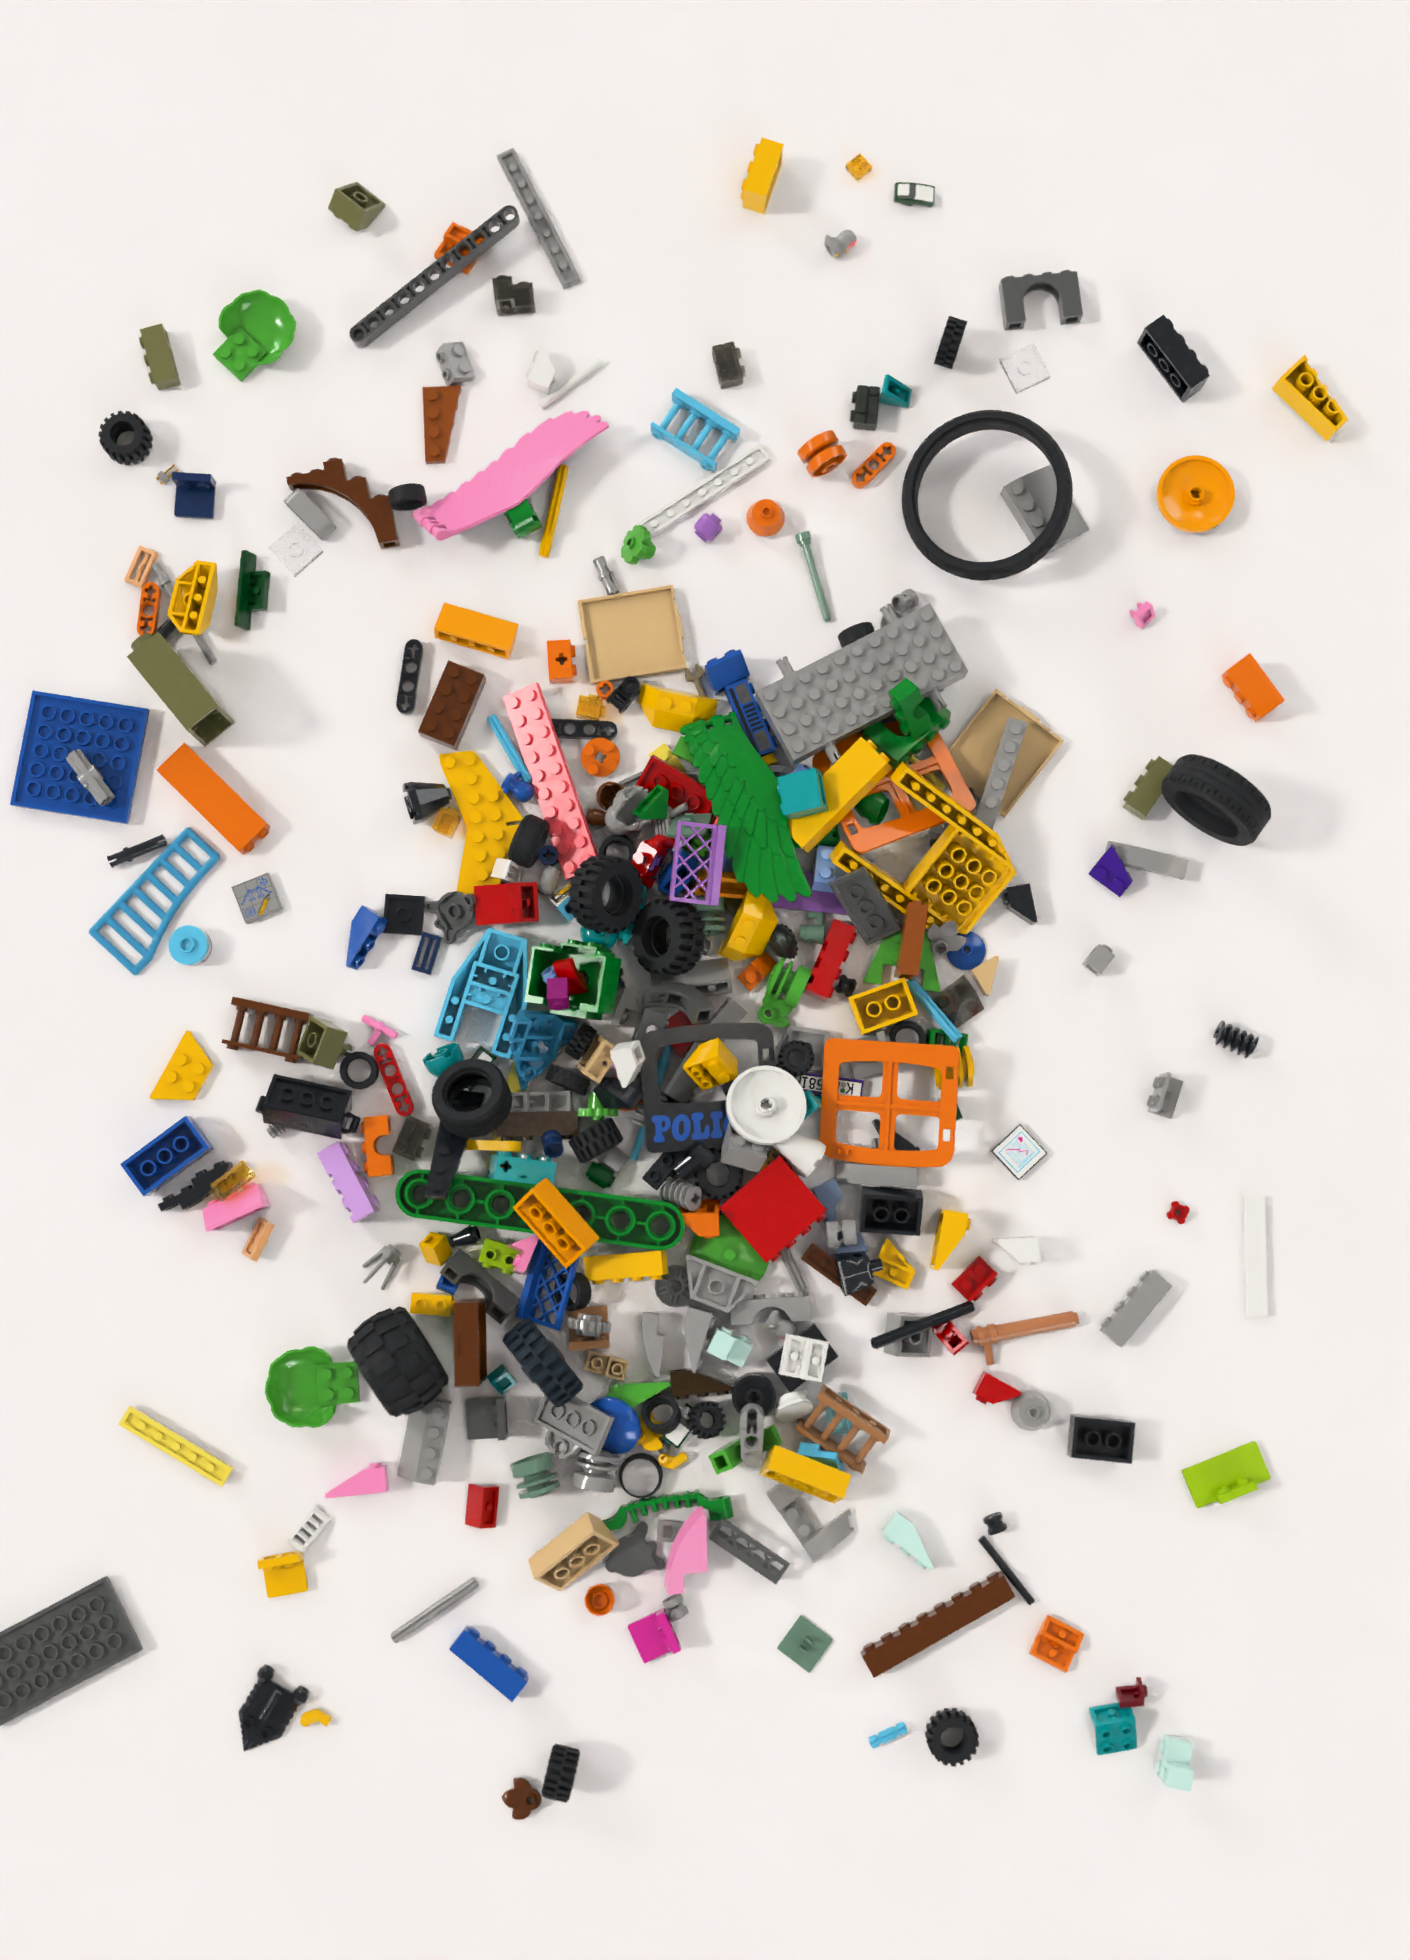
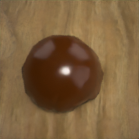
M616 782L603 783L596 793V801L599 806L607 811L613 805L617 792L624 789V787Z

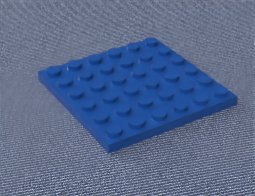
M32 690L10 805L128 824L150 710ZM81 749L90 763L100 771L104 777V782L115 796L110 803L100 806L90 791L85 789L80 783L77 773L66 760L69 753L73 750Z

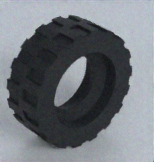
M554 1064L550 1065L545 1077L551 1083L584 1096L591 1083V1080Z

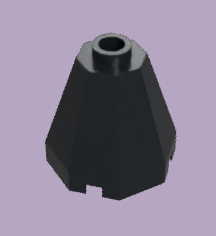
M408 782L404 783L402 787L403 792H407L404 801L409 817L413 819L414 825L422 823L449 805V800L452 799L450 789L446 788L444 784Z

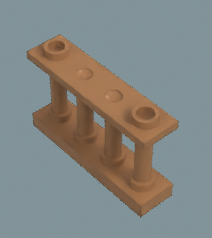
M823 1384L817 1395L819 1404L806 1421L802 1418L798 1419L795 1429L801 1436L808 1437L815 1443L820 1444L828 1452H837L838 1458L846 1463L851 1470L863 1474L866 1467V1462L863 1459L876 1442L886 1443L891 1430ZM830 1407L836 1411V1415L822 1433L813 1424L824 1409ZM846 1418L853 1423V1426L839 1444L831 1439L830 1436L842 1419ZM859 1430H864L870 1434V1437L858 1454L855 1455L846 1448Z

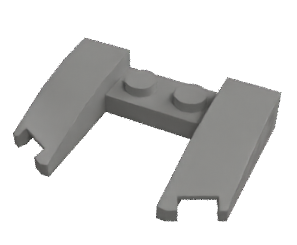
M779 1483L766 1492V1494L813 1562L828 1553L854 1531V1528H849L848 1516L852 1515L850 1509H847L817 1531L795 1500L804 1492Z

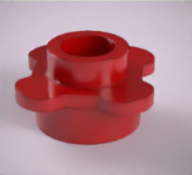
M1173 1201L1171 1209L1166 1215L1168 1219H1174L1178 1224H1183L1190 1209L1188 1206L1180 1205L1178 1201Z

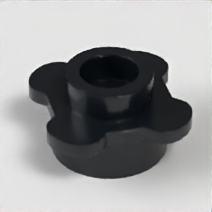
M841 975L835 991L850 997L855 991L857 982L855 979L847 978L846 975Z

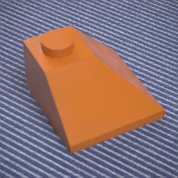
M702 1199L697 1211H690L679 1207L685 1224L698 1236H704V1238L708 1239L719 1236L720 1199Z

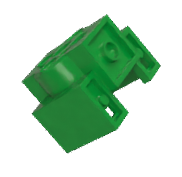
M568 939V943L560 942V946L540 943V947L533 946L524 1002L548 1005L547 984L542 980L541 973L547 967L552 966L555 961L573 958L578 973H583V975L587 973L589 976L587 984L589 991L575 995L569 994L570 1008L550 1010V1013L602 1021L603 1013L614 1014L622 959L615 958L612 950L605 949L606 945Z

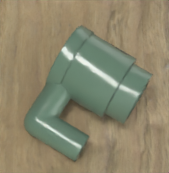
M808 911L807 919H817V925H801L799 941L823 945L825 914L823 912Z

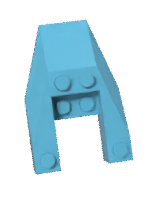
M492 928L487 929L452 977L433 1036L455 1043L467 1005L503 1015L491 1054L512 1060L513 1055L508 1035L519 1010H526L528 1002H524L528 980L527 939Z

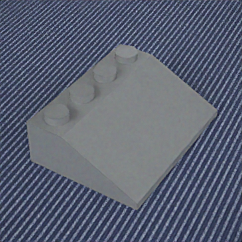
M1050 465L1019 477L1005 485L1000 493L1030 544L1042 533L1054 510L1057 481ZM1073 501L1066 526L1055 545L1047 554L1090 530Z

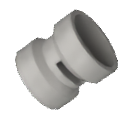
M906 589L901 594L895 595L891 603L893 609L898 614H903L909 609L916 607L919 599L914 590Z
M674 1594L662 1601L664 1607L669 1611L670 1621L678 1620L689 1613L687 1607L682 1603L683 1598L681 1594Z

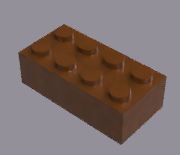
M448 660L418 730L420 736L457 751L487 681L485 675Z

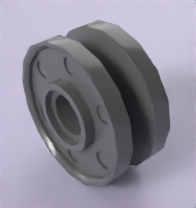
M682 1265L668 1266V1274L662 1275V1279L655 1280L654 1288L656 1295L662 1303L669 1307L684 1306L691 1301L689 1297L687 1268ZM673 1280H678L681 1283V1289L677 1292L670 1288V1283Z

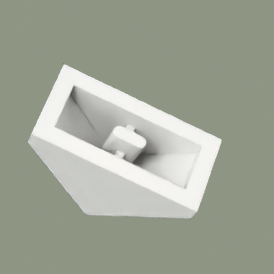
M496 858L491 877L507 883H519L524 867L508 859Z

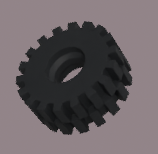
M952 316L948 317L934 364L949 369L953 368L967 321Z

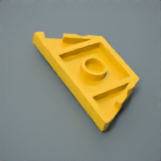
M186 1030L149 1098L167 1100L196 1099L214 1065L190 1031Z

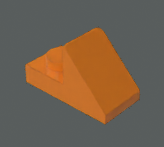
M764 951L736 978L750 992L772 972L776 962Z

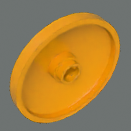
M1192 455L1180 458L1166 468L1157 484L1156 500L1161 514L1172 526L1189 533H1201L1214 529L1226 519L1234 504L1235 488L1230 474L1220 463L1205 456Z

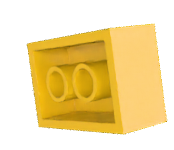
M763 137L760 144L756 143L753 152V162L750 161L747 169V179L744 178L741 186L742 193L740 199L743 200V208L765 214L782 164L784 144Z
M905 977L847 998L860 1036L918 1015Z

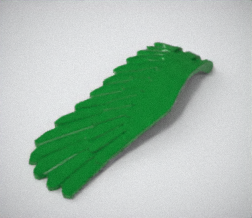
M735 711L729 712L725 716L720 714L710 717L709 720L703 721V719H699L698 721L683 725L680 728V734L685 735L684 743L689 744V754L694 756V768H699L698 779L700 784L706 785V798L712 801V813L715 817H718V825L727 826L724 851L728 859L732 858L733 872L737 882H744L749 893L755 898H759L760 894H762L771 903H777L779 895H782L789 902L796 900V893L803 897L811 896L812 891L795 853L787 817L782 814L780 809L782 802L781 796L777 791V777L746 737L738 722Z

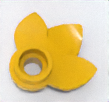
M651 1412L650 1419L653 1423H664L662 1421H653V1413ZM641 1414L638 1418L643 1435L639 1438L637 1445L641 1444L648 1451L662 1449L663 1445L659 1440L662 1435L651 1432L644 1423Z

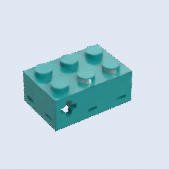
M497 1151L496 1155L490 1154L487 1178L537 1185L547 1177L554 1185L557 1163L551 1162L552 1158L536 1156L535 1160H532V1155L516 1153V1157H512L511 1152ZM500 1164H505V1167L500 1168Z

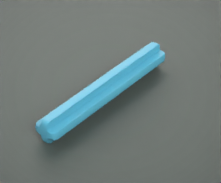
M491 715L487 718L488 723L516 771L522 773L521 780L530 783L532 776L497 715Z
M915 979L908 980L907 985L912 995L952 1042L956 1043L962 1038L960 1031Z

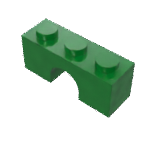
M905 678L888 692L891 699L889 703L896 712L894 715L900 722L899 728L904 735H909L915 740L932 726L928 712L918 705L923 701L919 687L909 679Z

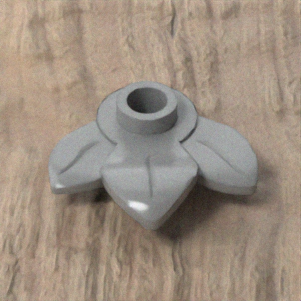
M948 921L941 927L936 924H932L929 927L928 937L931 940L932 952L936 955H944L948 951H958L965 945L967 938L957 935L958 928L955 921ZM938 943H943L944 946L939 947V946H937V944H938Z

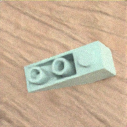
M895 1510L881 1529L885 1534L883 1538L892 1545L896 1542L901 1546L899 1550L906 1556H914L917 1559L916 1563L924 1570L927 1567L933 1570L934 1568L913 1523Z

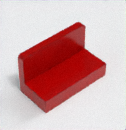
M468 1485L465 1525L479 1529L496 1528L499 1486Z

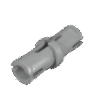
M605 557L595 558L593 563L599 574L598 579L604 585L607 595L617 594L619 590L613 579L614 574L608 568Z

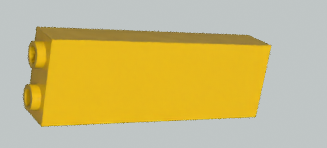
M860 737L822 776L828 811L792 820L787 818L791 837L807 853L892 769L888 764L890 759L883 752L878 754L875 751L877 746L870 739L865 741Z

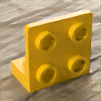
M297 1550L261 1557L257 1561L258 1569H263L268 1598L308 1590L303 1552Z

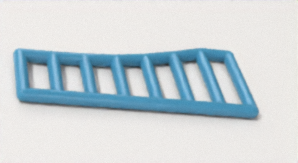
M186 827L89 929V934L133 975H138L153 959L170 921L181 904L208 871L220 860V855L190 827ZM187 837L211 857L203 866L180 846ZM174 851L197 871L190 881L167 860ZM160 866L164 867L184 886L178 896L153 874ZM147 880L172 902L167 913L140 889ZM133 894L162 920L157 931L126 903ZM119 909L124 911L153 938L148 950L112 918ZM106 923L143 956L136 965L98 932Z

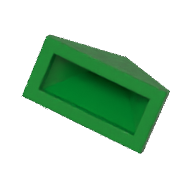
M657 785L631 813L641 820L667 819L669 791Z

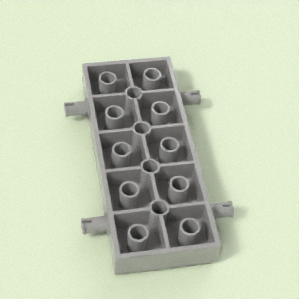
M891 603L887 604V607L883 606L880 608V612H882L888 623L886 626L798 671L793 670L787 656L782 657L783 660L780 658L776 661L784 677L756 691L755 699L792 766L824 750L833 765L841 757L835 744L896 713L889 703L891 699L888 692L905 678L919 687L923 699L929 697L936 712L947 707L939 691L965 678L968 669L931 603L902 618L897 617Z

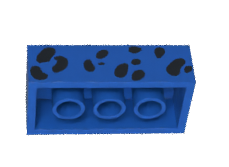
M184 1116L120 1165L143 1196H151L213 1150L214 1147L191 1116Z

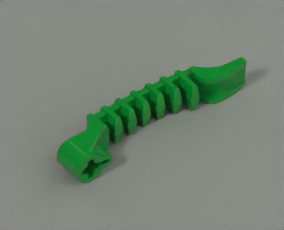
M697 1489L695 1492H674L671 1495L662 1494L658 1497L651 1496L648 1499L641 1498L638 1501H629L627 1504L620 1505L619 1510L614 1516L602 1521L610 1531L618 1530L625 1525L627 1520L626 1511L628 1510L633 1523L639 1521L636 1508H640L642 1517L649 1515L647 1506L651 1505L654 1513L659 1511L658 1504L662 1503L663 1509L669 1510V1502H674L675 1509L681 1508L680 1500L685 1501L686 1508H690L692 1503H696L697 1507L702 1506L707 1509L710 1521L721 1520L722 1517L729 1519L734 1517L729 1495L708 1498L699 1493V1489Z

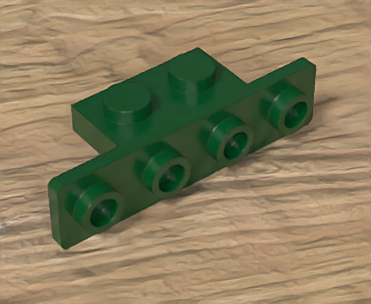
M247 550L241 551L234 623L236 627L243 630H250L252 612L267 611L271 574L266 570L256 571L257 556Z

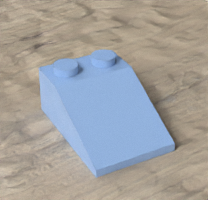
M817 846L811 890L834 893L829 886V882L847 874L832 863L829 857L835 847Z

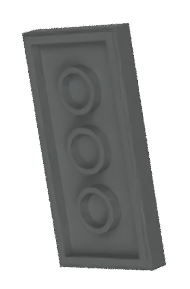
M865 866L829 882L832 891L867 945L902 930V925Z

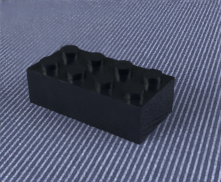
M1164 314L1144 328L1137 344L1183 403L1202 389L1210 376L1207 367L1200 363L1195 351L1187 346L1184 337L1177 333L1172 321L1167 319Z

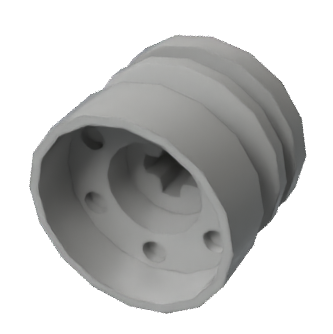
M582 1449L577 1456L585 1459H577L576 1464L584 1467V1470L574 1471L572 1485L589 1491L613 1492L616 1477L608 1474V1471H617L618 1466L611 1463H618L620 1456L601 1449L599 1456H594Z

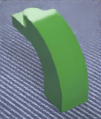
M775 1424L764 1428L762 1452L783 1443ZM748 1436L751 1440L756 1439L755 1436ZM740 1438L724 1445L708 1456L716 1474L731 1470L743 1462L741 1460Z

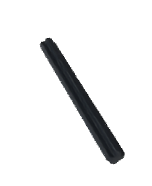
M967 1301L873 1337L870 1340L872 1348L879 1349L972 1313L975 1310L974 1304Z

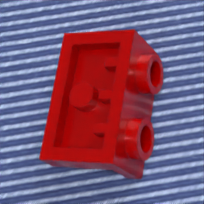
M978 1256L951 1285L967 1301L971 1302L973 1300L975 1302L982 1296L983 1293L981 1291L986 1286L990 1287L996 1282L998 1273Z

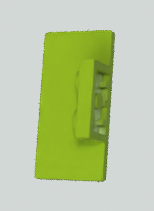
M1256 1441L1248 1442L1181 1470L1196 1508H1201L1215 1501L1223 1504L1257 1490V1484L1271 1478Z

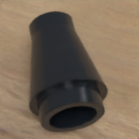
M469 1225L449 1238L452 1247L477 1244L481 1240V1235L477 1226Z

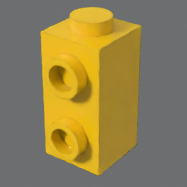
M413 1292L411 1294L410 1313L452 1316L453 1303L457 1300H454L453 1295Z

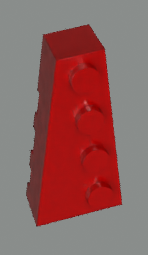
M835 918L833 919L803 993L824 1002L827 998L831 999L835 990L832 987L835 980H839L842 969H840L842 961L846 962L850 951H847L849 943L853 944L857 933L854 932L856 927Z

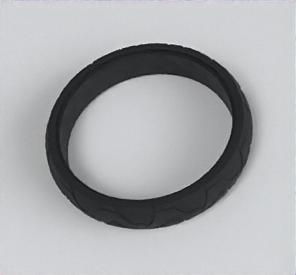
M980 410L966 413L945 422L942 426L935 429L914 453L906 470L902 487L904 522L916 547L931 563L952 575L970 580L987 581L1007 578L1037 563L1051 550L1059 539L1068 521L1072 506L1073 483L1071 472L1065 455L1057 442L1047 431L1032 420L1001 410ZM1001 430L1027 439L1039 448L1050 462L1057 481L1054 510L1042 533L1022 551L1010 557L991 562L963 560L938 547L923 529L918 511L920 484L927 467L946 445L972 432Z

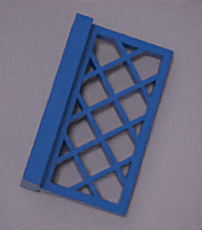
M539 1239L532 1255L515 1317L520 1319L530 1318L534 1323L560 1330L580 1257L569 1267H564L557 1272L554 1264L559 1260L557 1258L552 1260V1252ZM551 1268L553 1276L547 1279V1270ZM566 1272L567 1281L562 1284L559 1276ZM556 1280L558 1288L552 1292L549 1283ZM545 1287L548 1295L541 1299L542 1288ZM560 1292L562 1299L557 1304L554 1296ZM550 1299L553 1307L546 1311L543 1303ZM540 1307L542 1315L534 1318L537 1308ZM553 1312L557 1316L555 1324H552L549 1319V1315Z

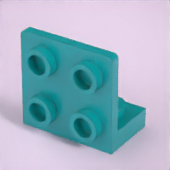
M1118 1703L1089 1708V1714L1095 1729L1097 1755L1129 1751L1137 1748L1136 1719L1131 1707L1120 1708Z

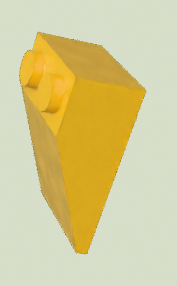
M940 1209L930 1263L931 1269L939 1270L963 1238L966 1230L969 1231L971 1219L968 1218V1214Z

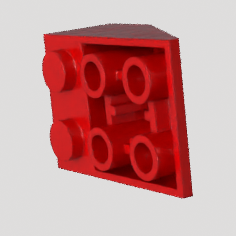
M537 882L473 887L476 898V926L534 924L539 922Z

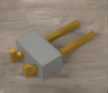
M172 465L165 472L160 471L157 474L159 477H156V479L162 480V482H159L161 485L170 482L169 478L172 477V474L168 477L165 474L175 465Z

